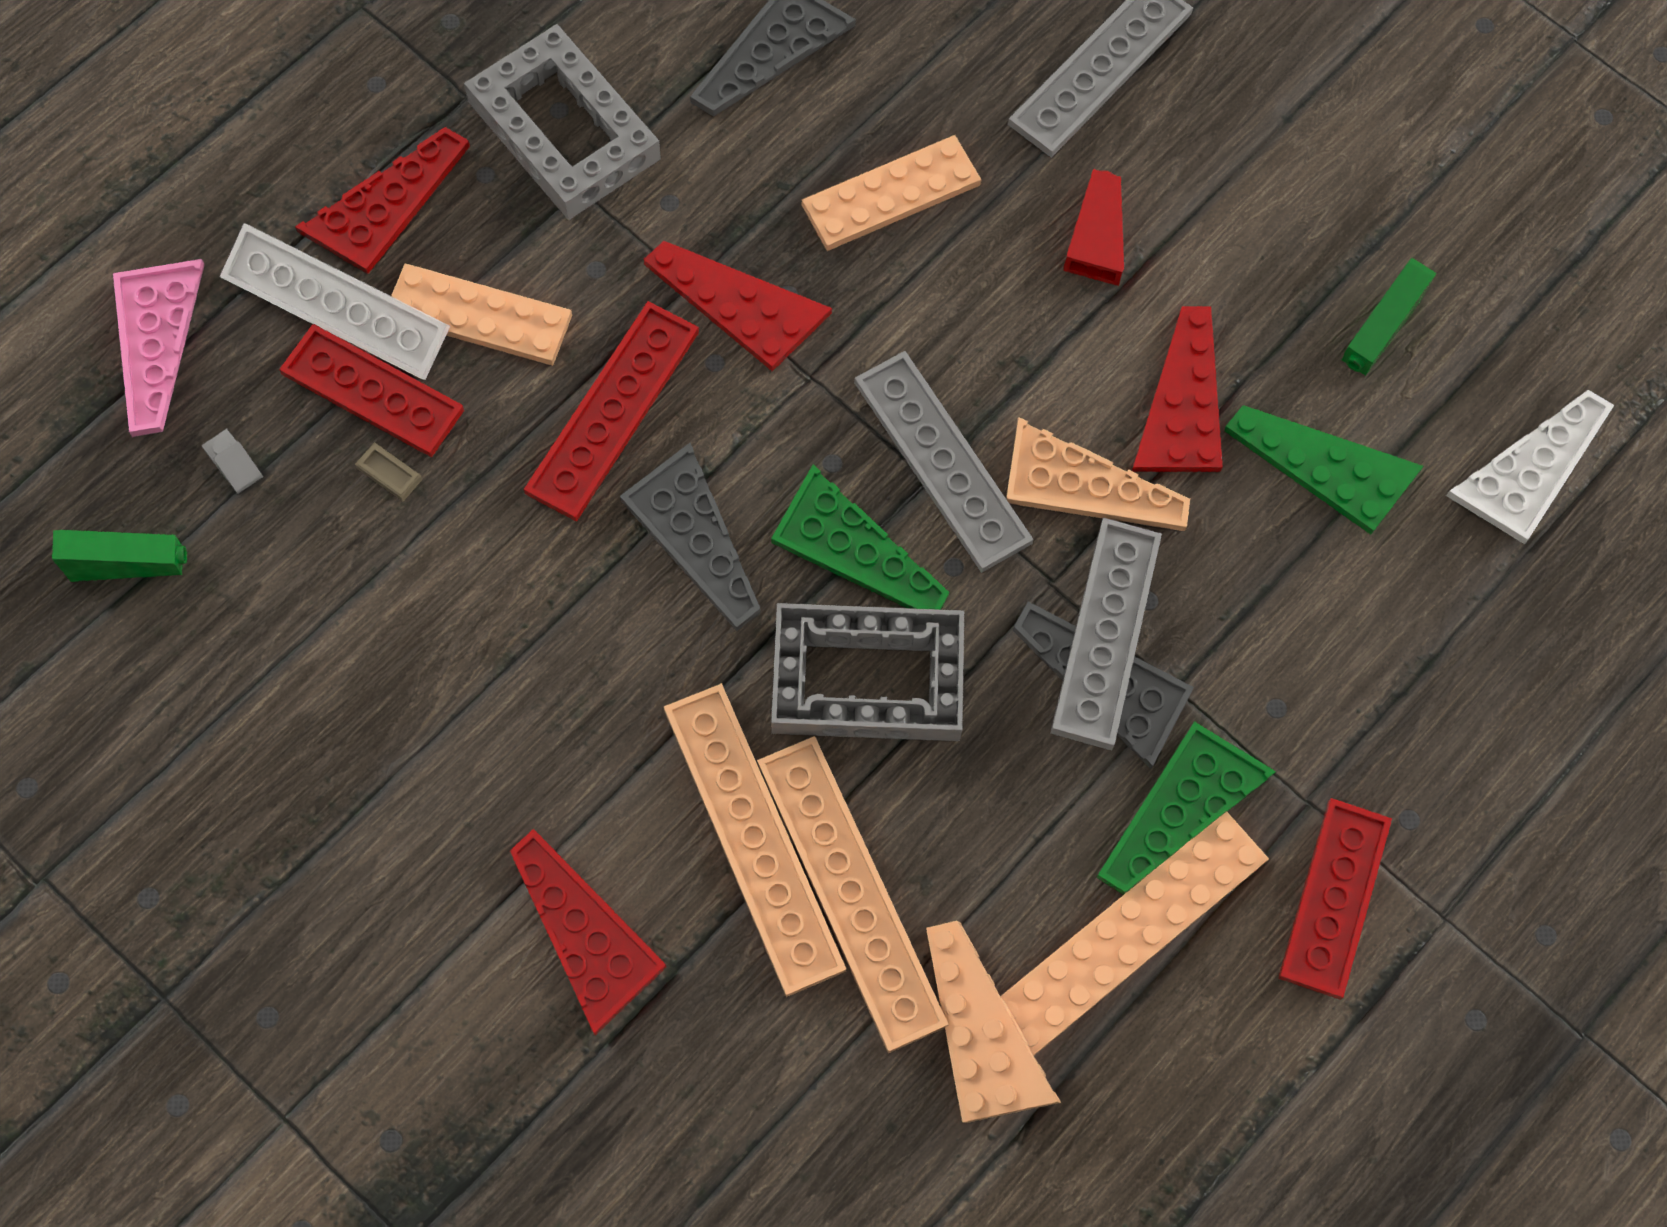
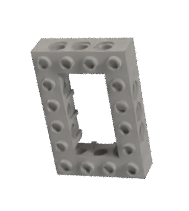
M558 24L464 83L469 104L568 220L661 159L659 140ZM556 72L560 85L563 88L566 87L573 94L578 106L586 109L592 116L594 124L597 127L600 126L610 137L611 141L573 167L514 100L522 98L521 95L538 84L541 86L545 83V79Z
M777 603L772 734L960 741L963 724L964 611ZM807 646L930 651L929 704L920 698H912V701L887 700V697H880V700L855 699L853 695H849V698L823 697L824 694L811 695L804 704Z

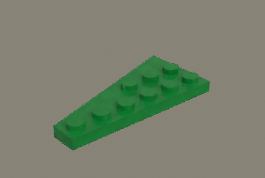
M1244 405L1224 429L1227 434L1370 535L1424 467L1423 465Z
M814 464L812 465L773 534L771 543L905 608L942 610L949 596V591L924 568H920L901 546L898 547L880 526L855 503H851L833 482L830 483L821 474V471Z
M1194 721L1096 878L1124 895L1187 842L1195 838L1224 813L1228 812L1272 777L1276 771Z

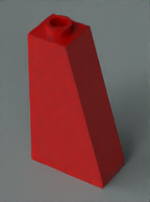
M1093 169L1067 252L1063 271L1119 286L1124 270L1121 176L1114 175L1109 171Z

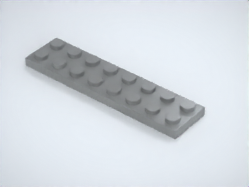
M1126 0L1009 118L1008 125L1052 158L1192 14L1193 7L1183 0Z
M906 351L855 377V385L981 573L1033 544L1034 539Z
M1103 517L1051 734L1112 751L1115 745L1156 563L1161 533Z

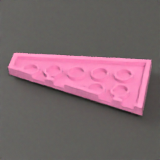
M202 259L113 273L128 425L132 437L163 432L204 269Z

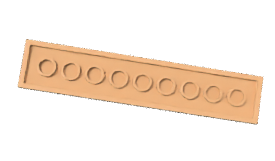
M722 683L664 706L665 714L785 996L788 997L846 972L844 962Z
M813 736L757 760L761 774L887 1052H893L944 1029L949 1024L816 737Z
M1228 812L1224 813L1195 838L1187 842L1175 854L1165 860L1000 996L1006 1003L1029 1044L1033 1056L1269 860Z

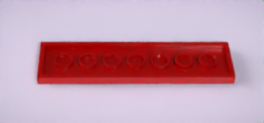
M647 301L525 486V495L577 522L699 334V327Z

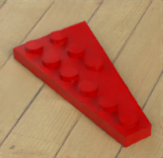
M1182 306L1133 464V472H1221L1222 470L1211 306Z

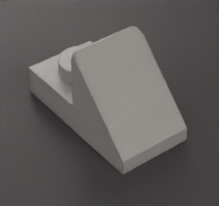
M227 429L201 445L237 494L263 477L243 446L234 439Z

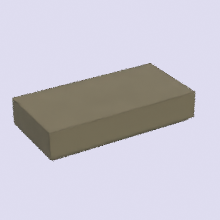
M375 442L355 464L359 471L401 501H404L423 480L420 474Z

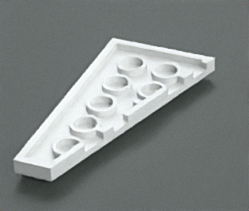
M1587 390L1565 406L1559 413L1549 420L1547 419L1537 429L1525 435L1495 457L1489 464L1479 471L1477 470L1460 485L1451 489L1446 496L1525 544L1614 405Z

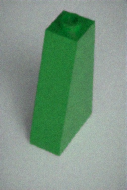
M1411 257L1349 344L1341 360L1353 371L1360 372L1366 376L1419 305L1437 273Z
M53 530L52 560L70 582L182 575V564L187 563L186 547L180 543L176 535Z

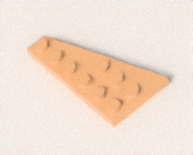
M1018 417L1006 496L1009 504L1097 518L1104 517L1116 521L1180 531L1186 530L1190 505L1189 498L1158 483L1154 485L1138 477L1139 474L1130 470H1122L1114 466V462L1072 442L1066 443L1052 436L1053 433L1045 429L1041 431L1029 425L1028 421Z
M953 921L926 928L940 1005L949 1024L945 1027L962 1122L969 1123L1061 1103L1048 1083L1043 1069L1033 1056L1029 1044L1006 1003L995 988L991 976L986 972L977 951L961 923Z

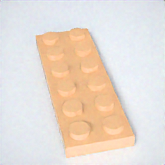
M953 135L802 199V207L826 250L829 251L981 185V178L956 135Z
M406 263L391 295L407 305L449 325L450 328L446 336L552 366L572 318V311L570 309Z

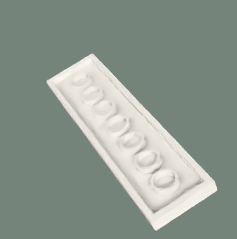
M245 223L220 275L221 278L426 380L450 328L449 325Z

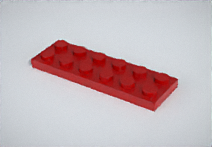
M312 324L279 369L281 375L431 458L465 411L460 403L315 324Z
M1333 798L1328 801L1278 979L1339 1000L1344 998L1392 818Z

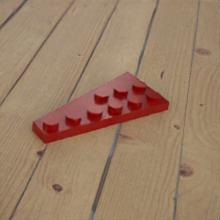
M444 127L417 145V149L406 157L402 158L400 156L392 162L393 165L382 173L380 171L376 172L343 194L342 199L331 207L327 208L325 206L317 212L318 215L307 223L303 221L295 226L297 232L369 274L470 147L469 140Z
M666 241L660 243L644 258V265L772 372L832 314V308Z
M533 829L510 850V853L594 1035H596L667 966Z

